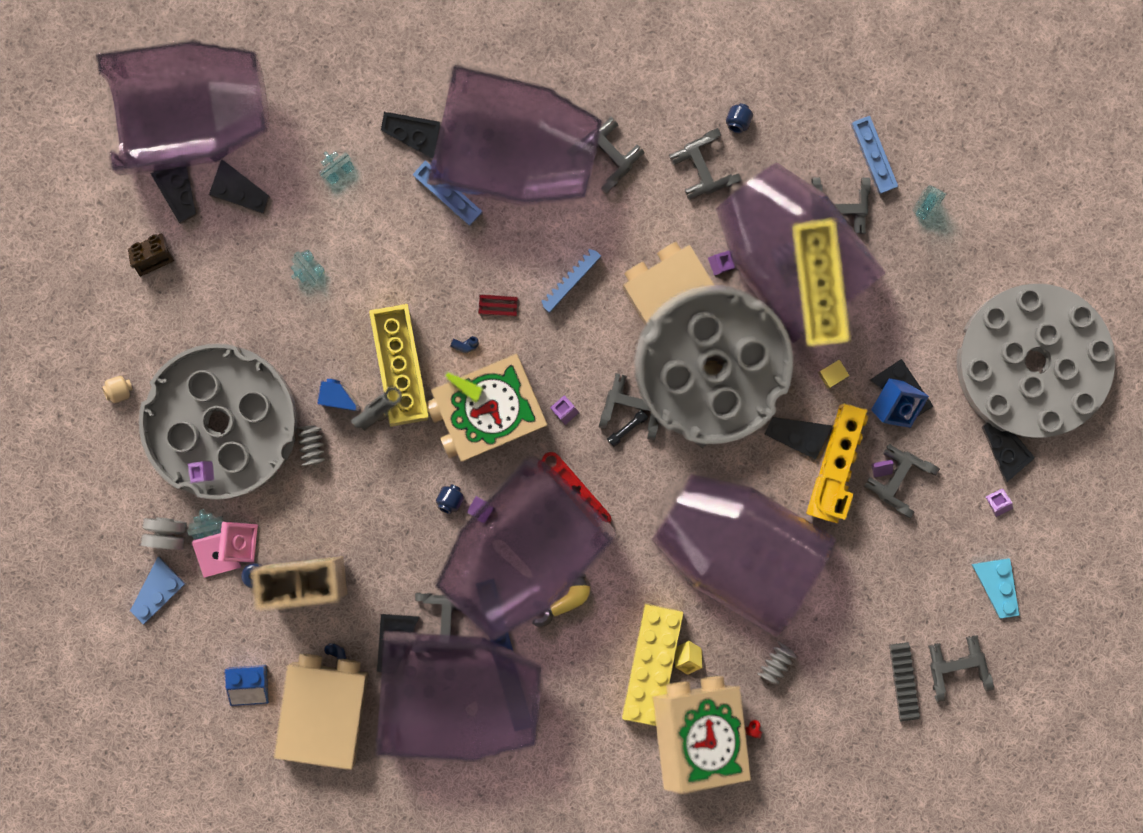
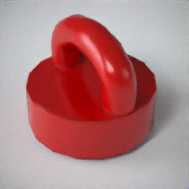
M752 720L748 727L744 726L745 735L761 739L763 732L759 731L760 722L758 720Z

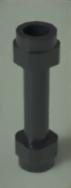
M642 409L634 415L635 418L616 434L613 433L607 438L613 447L621 442L620 439L639 423L642 424L649 418Z

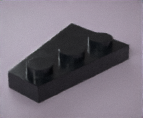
M384 112L381 132L434 160L441 122Z
M184 155L150 173L180 224L197 215Z
M902 359L869 380L882 390L890 378L904 381L924 392ZM929 398L917 417L933 407Z
M772 417L764 435L816 460L833 425Z
M989 422L982 426L1005 483L1035 459L1034 455L1016 434L1000 431Z
M381 614L377 672H397L419 616Z

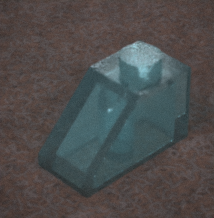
M928 185L923 189L913 208V211L916 212L915 215L924 220L926 218L930 219L945 198L946 193Z

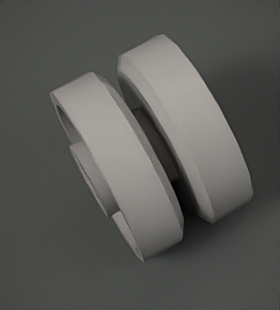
M144 518L143 529L153 531L154 534L142 535L141 546L183 550L185 539L173 536V534L185 533L187 522L175 521L170 518Z

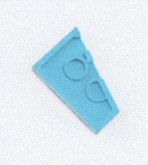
M1010 558L971 564L998 617L1019 616Z

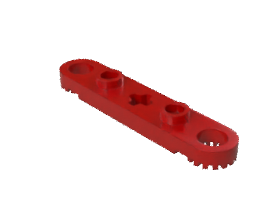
M555 452L544 454L541 461L542 466L594 526L600 529L608 527L611 523L609 512ZM548 456L556 458L557 463L555 466L549 467L546 465L545 460ZM573 485H575L576 487L581 486L580 495H573L571 493L573 491V489L571 488ZM601 513L607 516V522L603 525L596 522L597 515Z

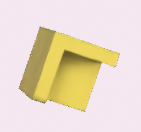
M840 360L818 372L827 388H831L850 376Z
M690 641L677 646L675 651V668L687 675L701 669L702 649Z

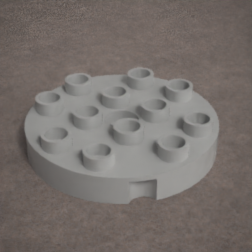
M1027 284L1010 288L981 305L969 319L963 330L965 336L962 347L957 349V373L961 389L974 411L985 422H989L1000 431H1008L1020 435L1021 438H1045L1067 433L1090 419L1103 404L1109 393L1115 370V352L1111 335L1097 311L1087 301L1069 290L1048 284ZM1030 349L1031 351L1042 353L1045 357L1046 363L1041 373L1039 371L1033 372L1025 365V359Z
M701 286L674 296L664 303L649 319L640 335L636 348L635 377L645 405L668 430L671 429L682 434L687 440L705 444L727 443L755 432L776 413L775 402L777 398L782 394H787L790 386L793 355L784 326L773 311L764 303L750 294L732 287ZM712 354L719 355L724 360V366L717 375H709L703 370L704 361Z
M226 344L197 346L170 359L150 381L152 388L147 400L141 402L139 414L141 441L145 453L155 470L177 489H183L197 497L206 499H227L243 496L268 483L288 460L297 434L295 401L283 376L261 356L237 346ZM214 410L224 412L230 417L229 425L223 434L208 428V420ZM212 461L214 480L190 483L188 464Z

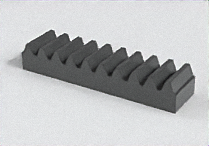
M909 642L889 644L899 721L919 719L920 714L918 711Z

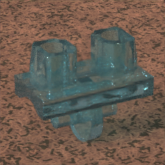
M327 151L323 153L326 158L321 161V164L326 167L319 174L330 184L334 185L340 180L335 173L338 168L341 167L346 174L354 170V166L350 161L351 158L347 152L335 161L333 160L339 156L336 151L331 155Z
M309 250L301 253L298 251L291 259L295 264L291 267L294 272L291 278L293 280L299 278L302 283L307 280L312 287L318 283L325 270L320 264L313 268L308 264L314 259L313 254Z
M204 509L199 510V516L193 517L194 523H189L187 532L189 536L192 535L194 540L205 538L204 532L211 531L212 535L221 533L222 522H224L223 516L214 518L213 513L206 514Z

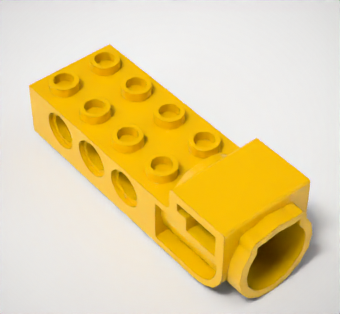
M848 404L839 405L821 469L816 478L808 504L807 515L837 524L839 519H846L853 493L848 492L849 486H846L845 482H849L852 471L849 469L851 463H855L857 457L855 449L857 444L860 445L863 434L860 432L862 426H866L868 420L867 410ZM848 421L851 422L853 426L851 431H848L846 428V424ZM842 440H845L847 442V448L845 450L841 448ZM838 458L842 462L839 469L835 466V461ZM837 499H842L839 512H834Z

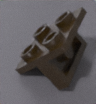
M163 233L154 234L141 243H134L128 248L130 266L132 269L135 268L140 277L175 261L165 243Z

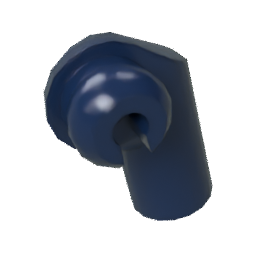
M471 336L470 339L464 342L453 338L450 347L463 353H469L478 347L479 341L475 336Z
M329 643L325 646V654L336 657L337 661L338 659H347L343 647L335 643Z

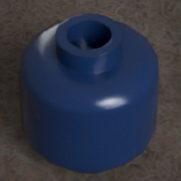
M746 104L733 105L726 118L729 130L734 133L747 131L753 119V112Z
M453 484L450 487H442L436 498L437 508L446 514L457 512L464 500V496L460 492L461 489Z
M249 564L243 569L241 578L247 587L254 589L252 569L262 567V564Z

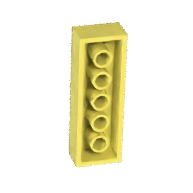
M834 220L794 225L808 345L849 340Z
M408 304L370 310L369 315L383 391L385 392L389 387H396L402 392L401 401L387 412L390 427L428 420V411ZM396 390L388 393L390 401H396L399 397Z
M644 604L622 719L656 726L653 696L667 694L666 685L670 681L683 611Z

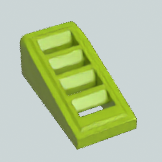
M446 373L445 377L474 402H478L483 391L482 387L451 373Z

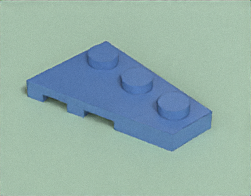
M158 556L130 611L142 624H145L186 583Z

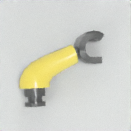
M573 574L572 578L575 581L572 582L573 586L569 587L567 595L551 603L549 607L543 603H534V608L536 610H545V615L541 619L535 618L532 624L536 627L547 626L551 623L553 615L554 617L582 605L590 594V586H587L586 581H584L586 574Z

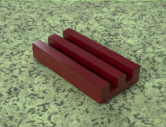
M479 295L478 314L517 316L518 297ZM483 299L514 301V304L483 302ZM483 306L513 308V312L483 310Z

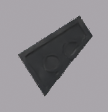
M221 159L209 195L264 214L270 196Z

